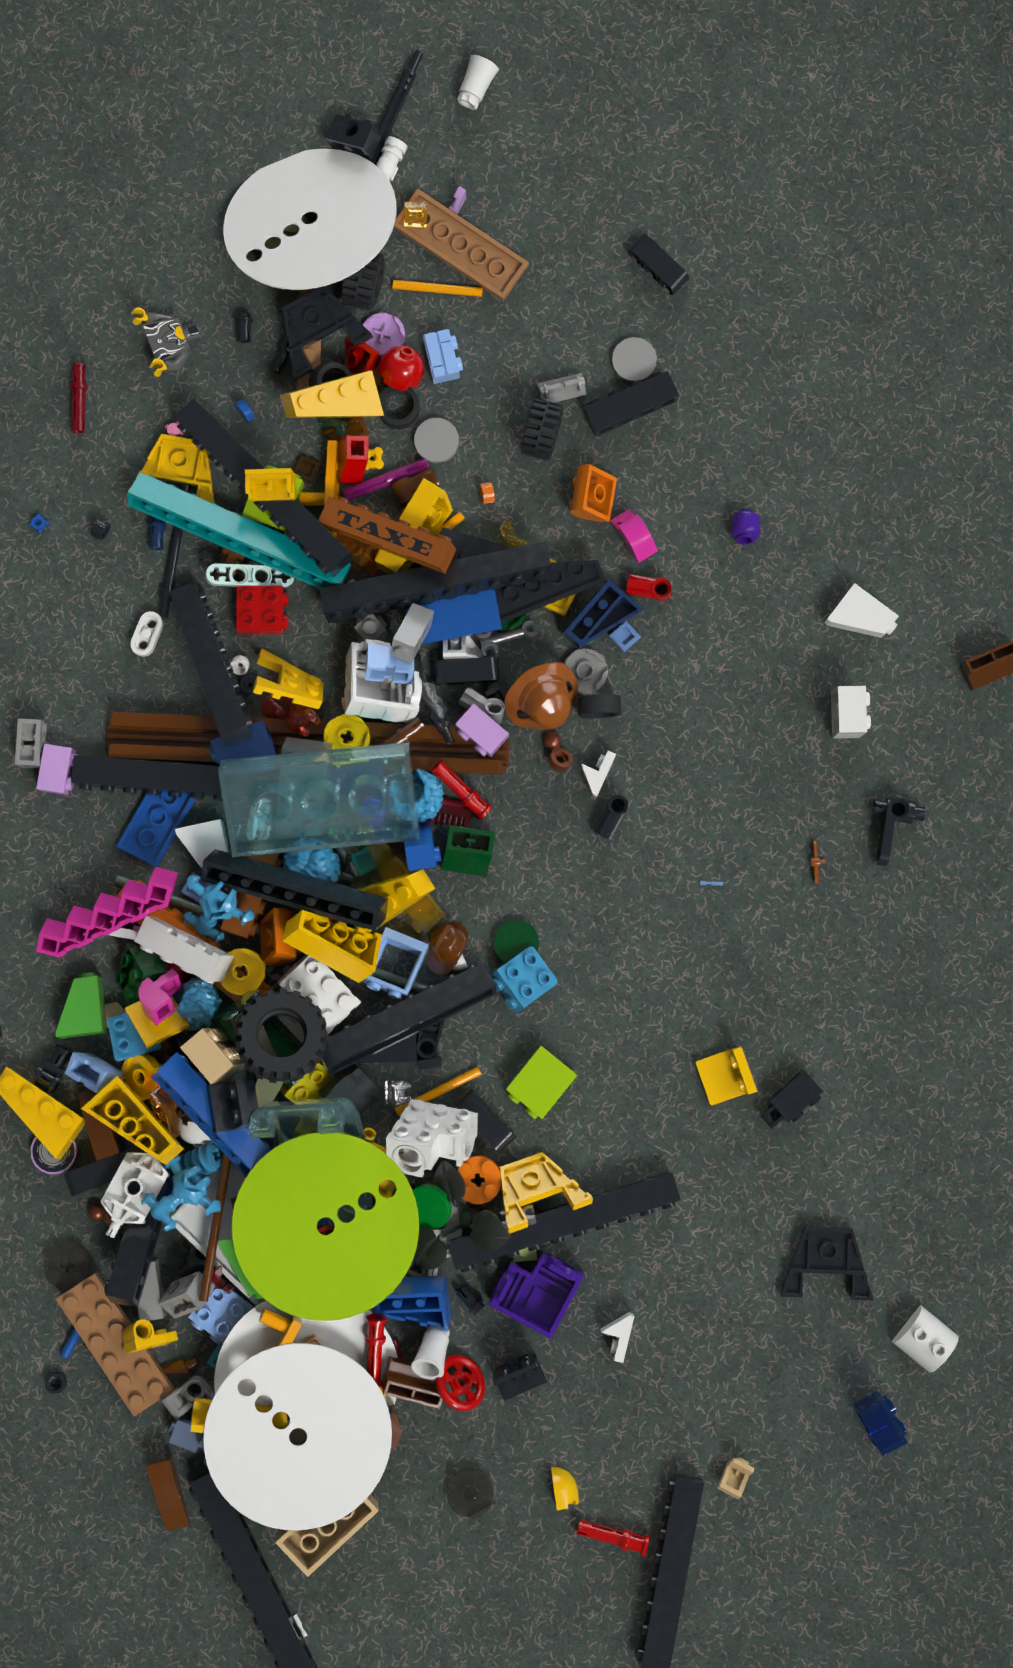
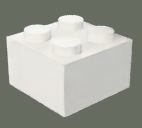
M838 686L831 693L832 738H860L867 733V729H870L871 718L870 715H867L866 706L870 705V693L866 692V686Z

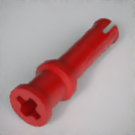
M442 760L434 765L431 771L461 799V804L464 807L467 806L475 814L477 820L487 815L492 805L486 803L478 795L479 792L476 789H470Z
M369 1314L366 1316L368 1332L365 1335V1341L368 1344L367 1372L380 1387L382 1345L386 1342L384 1324L387 1322V1317L383 1314Z
M582 1519L579 1520L576 1535L620 1546L619 1549H622V1551L631 1550L641 1553L643 1557L646 1555L650 1537L648 1534L642 1536L631 1533L629 1529L620 1531Z

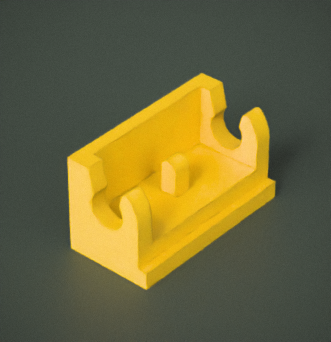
M291 468L245 470V492L248 494L249 501L295 500L296 475Z

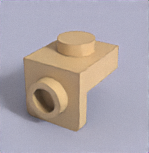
M732 1458L725 1466L717 1489L736 1499L741 1498L748 1477L753 1474L754 1468L749 1466V1462L742 1458Z

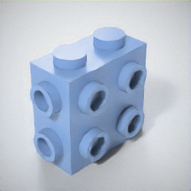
M211 1281L215 1288L209 1296L208 1302L205 1303L202 1309L192 1312L188 1318L192 1320L191 1324L200 1331L206 1330L211 1334L210 1338L215 1343L221 1345L235 1324L256 1305L238 1289L235 1288L230 1294H227Z

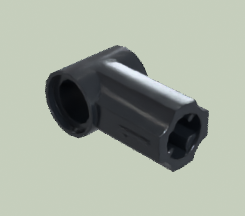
M614 795L609 799L593 832L610 841L612 840L628 809V801L624 796ZM620 799L623 801L624 809L621 812H615L612 809L611 803L613 800Z

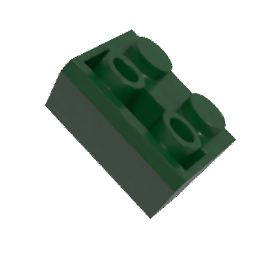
M448 824L441 870L486 877L492 857L496 832Z
M128 943L124 953L121 955V963L115 974V981L120 986L125 1000L128 1001L129 1005L140 1001L138 992L142 982L147 977L154 982L161 975L166 974L168 969L163 960L160 959V956L148 953L140 949V947Z

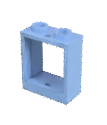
M386 927L381 938L377 965L387 943L415 954L418 958L404 989L373 977L374 973L364 979V983L374 991H380L381 989L388 992L390 997L401 1000V998L404 999L409 996L428 951L429 944Z

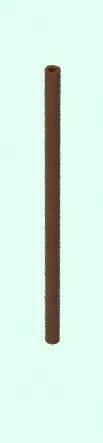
M224 1153L215 1200H219L221 1203V1211L214 1212L212 1216L199 1301L208 1302L231 1165V1160Z

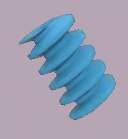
M208 1142L206 1145H201L199 1148L181 1154L179 1164L182 1170L200 1166L202 1171L199 1176L203 1178L220 1170L223 1154L214 1142Z

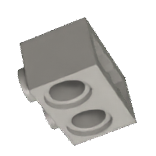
M18 719L15 765L21 768L40 769L44 744H46L47 723L38 719Z
M198 1271L171 1282L158 1304L174 1319L202 1309L206 1303L199 1301L203 1274ZM212 1283L210 1287L209 1296L215 1288V1286Z

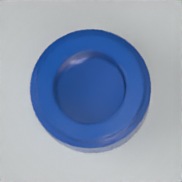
M244 400L234 404L237 412L246 423L254 419L253 411Z

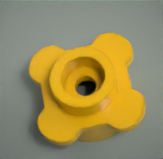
M380 447L368 449V463L365 470L383 468L384 462L381 458L383 450Z

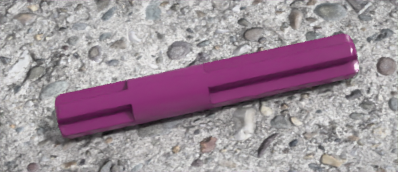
M421 459L343 490L344 496L347 500L351 501L376 490L391 486L402 478H410L429 469L426 459Z

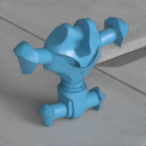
M188 876L186 890L188 892L192 889L199 895L198 900L204 912L201 913L199 918L194 916L193 912L185 913L184 923L187 924L188 922L196 927L195 929L200 935H209L215 939V943H218L225 936L223 931L220 932L214 928L217 924V919H231L233 916L242 920L241 926L254 919V912L250 908L246 912L236 908V890L232 889L230 894L227 895L221 891L224 885L222 881L204 888L198 882L199 876Z
M177 1155L167 1165L163 1166L166 1169L171 1168L174 1173L172 1177L174 1184L172 1194L163 1196L157 1202L153 1197L154 1193H146L141 1200L142 1205L146 1203L151 1208L150 1211L153 1218L162 1221L165 1225L164 1231L176 1227L177 1220H173L169 1214L176 1211L175 1208L179 1204L186 1203L194 1206L200 1204L206 1209V1217L214 1212L221 1211L219 1200L212 1202L206 1197L211 1179L208 1176L203 1179L199 1176L202 1171L200 1166L182 1170L179 1164L181 1160L180 1155Z

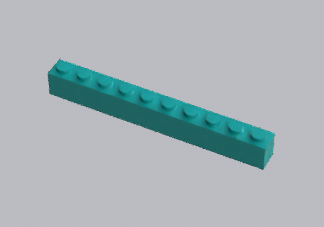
M140 472L128 492L127 506L318 589L344 584L348 577L350 563L335 577L329 572L325 575L316 566L318 561L314 557L309 559L300 550L303 546L298 541L294 544L280 531L267 528L257 521L244 518L236 512L221 508L219 505L205 501L195 494L182 491L174 485H168L151 475H145Z

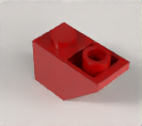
M368 436L338 437V483H362L368 463Z

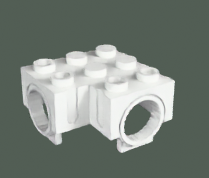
M368 639L361 643L352 642L345 662L347 663L345 669V714L373 719L379 718L392 722L399 721L406 724L415 720L419 712L422 681L419 677V672L414 671L411 684L392 683V679L384 678L383 682L365 680L366 655L361 652L367 649L368 644L390 646V643Z
M307 954L299 959L277 982L281 988H287V992L299 991L301 996L310 997L313 1000L312 1003L315 1006H319L322 1017H325L327 1035L350 1014L354 1007L356 1008L361 1003L325 964ZM277 1015L280 1021L303 1043L304 1032L300 1023L292 1017Z
M411 1099L409 1106L405 1108L400 1119L393 1126L391 1133L386 1137V1155L397 1164L404 1174L423 1177L424 1169L431 1170L439 1157L456 1160V1166L461 1167L463 1162L470 1157L475 1138L477 1137L478 1113ZM409 1148L416 1151L422 1160V1164L416 1167L406 1164L400 1158L399 1150Z

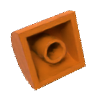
M591 464L578 466L576 477L573 479V498L569 502L570 513L575 517L585 520L610 522L617 478Z
M273 908L260 921L261 959L266 966L290 964L301 955L300 950L282 941L286 922L294 917V912L291 910Z

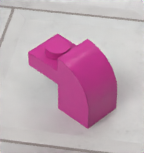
M629 509L611 520L612 526L623 538L629 553L638 563L658 551L649 530L638 514L634 515Z
M173 969L161 975L154 982L147 977L139 987L138 994L144 1014L156 1026L175 1013L171 996L182 989L178 973Z

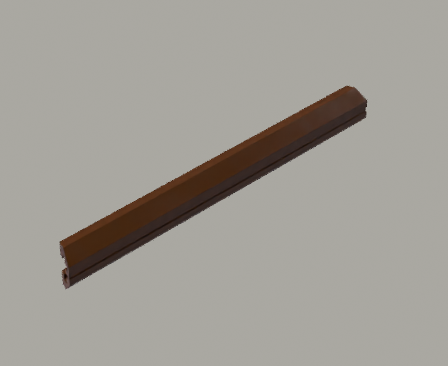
M110 712L106 724L105 753L106 758L216 763L213 761L208 748L212 747L210 740L221 736L213 716ZM251 718L253 724L263 720L268 726L280 759L286 737L324 742V730L329 721ZM364 722L369 729L370 744L367 751L359 759L364 758L365 761L374 760L375 756L383 755V770L416 771L419 768L432 772L431 770L434 765L442 760L454 773L504 775L509 766L510 742L508 738L492 757L487 754L482 756L474 749L476 744L470 739L466 742L456 733L458 731L456 726H450L455 742L451 743L450 740L449 745H447L443 735L437 731L434 725H424L426 729L410 740L411 743L408 745L405 743L389 756L381 746V743L397 733L396 730L398 728L402 729L408 724ZM350 731L341 735L345 744L353 740ZM332 756L331 765L334 762H341L342 764L354 763V760L343 761Z

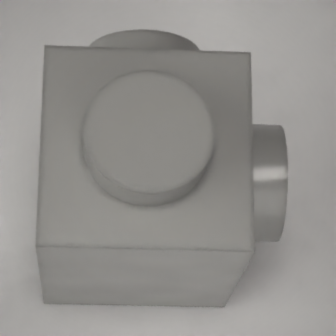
M371 614L364 618H359L355 622L357 625L354 626V629L363 641H366V639L382 640L387 635V630L385 629L387 624L379 615L375 617Z

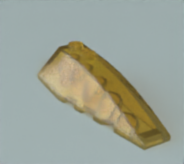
M357 809L354 814L361 836L382 880L393 879L409 873L402 861L394 855L390 847L379 837L369 822L359 816ZM429 894L401 912L403 916L408 914L413 921L410 924L418 934L422 931L425 935L446 918V914Z

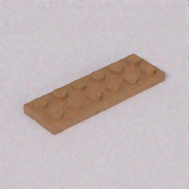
M419 189L416 190L395 220L393 227L395 230L503 302L529 266L528 261Z
M96 1271L58 1296L56 1301L132 1415L136 1416L173 1392L175 1388L149 1349L125 1353L123 1330L131 1322L119 1304L111 1303L105 1296V1283Z

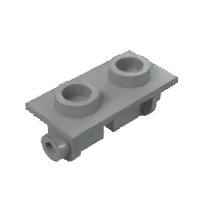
M581 373L537 383L541 399L554 403L587 395L585 380Z

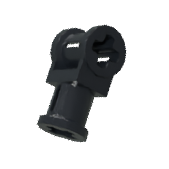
M58 1043L55 1045L56 1050L50 1060L46 1059L32 1078L33 1083L38 1082L49 1089L48 1092L51 1094L57 1089L66 1071L64 1066L73 1053Z

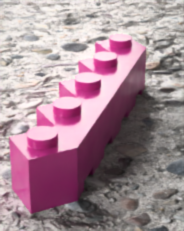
M155 867L148 885L128 880L121 898L100 893L93 911L73 906L66 923L47 918L39 934L36 952L59 958L76 947L80 948L93 942L95 938L102 935L106 936L121 929V926L129 922L134 923L157 909L161 910L168 907L174 892L178 873Z

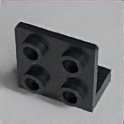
M529 1353L519 1357L516 1364L509 1366V1363H505L496 1368L497 1372L493 1373V1383L498 1385L504 1401L547 1383L537 1355L531 1357Z

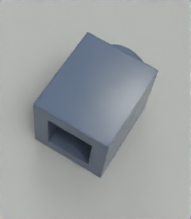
M180 1416L177 1422L172 1421L168 1434L171 1435L169 1443L196 1453L204 1433L190 1432L191 1419Z

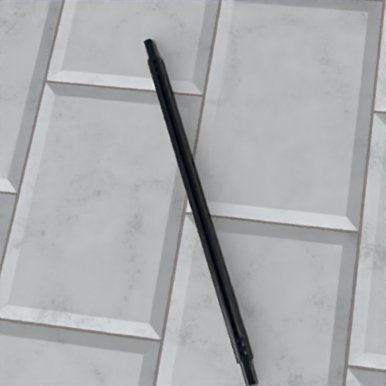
M415 50L408 68L404 69L378 127L382 135L372 159L365 158L375 165L416 78L415 72L423 57L421 51ZM286 333L278 348L280 352L271 369L276 374H280L287 356L290 355L289 341Z

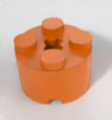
M473 1155L464 1161L461 1167L458 1166L457 1170L463 1177L466 1186L463 1200L472 1204H484L491 1201L498 1194L501 1187V1173L498 1165L492 1159L484 1155ZM477 1173L480 1174V1177L485 1178V1180L481 1181V1185H477L475 1181L472 1182L471 1180L475 1178Z

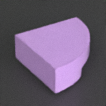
M460 186L457 187L453 196L455 200L449 207V210L455 214H458L466 200V190Z

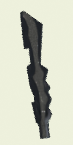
M418 650L414 658V671L419 672V677L422 681L420 699L430 711L429 717L437 731L443 735L446 744L450 745L455 742V739L450 730L451 720L446 716L447 708L442 704L443 699L436 695V685L427 682Z

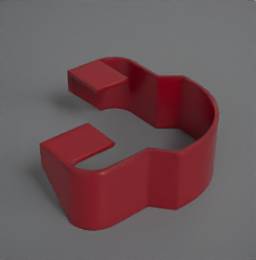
M219 1265L213 1271L212 1282L219 1289L230 1294L236 1287L225 1282L220 1277L222 1275V1266Z

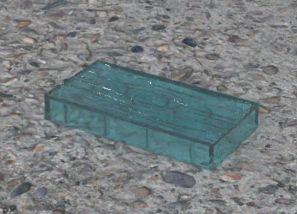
M409 742L221 760L218 773L232 857L419 840L420 825Z

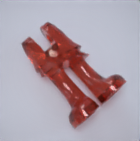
M267 695L264 698L261 706L263 716L273 719L280 717L285 721L289 730L301 736L308 737L311 734L306 727L309 722L318 725L321 721L318 714L311 707L292 703L293 698L280 697L281 701L291 707L290 711L284 708L275 698H272L271 695Z

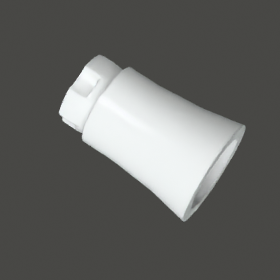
M471 55L457 97L458 103L471 110H476L499 68L484 57Z
M430 1325L424 1333L419 1351L411 1365L412 1370L420 1377L435 1379L436 1377H442L444 1374V1363L450 1332L442 1331V1327Z

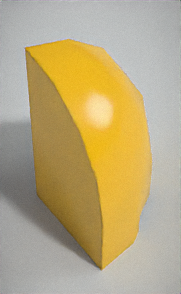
M551 1467L557 1511L567 1509L568 1504L577 1505L579 1503V1495L575 1479L568 1471L558 1467Z

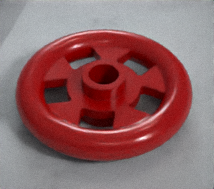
M451 1355L445 1358L444 1374L442 1377L435 1378L436 1388L440 1397L449 1407L458 1411H469L476 1408L481 1403L485 1394V1380L481 1369L472 1359L464 1355ZM450 1366L456 1371L451 1375L447 1371ZM463 1366L471 1371L470 1374L462 1371ZM446 1382H449L450 1388L452 1390V1392L450 1393L446 1388ZM472 1383L476 1384L475 1393L470 1391ZM465 1394L466 1401H459L458 1395Z

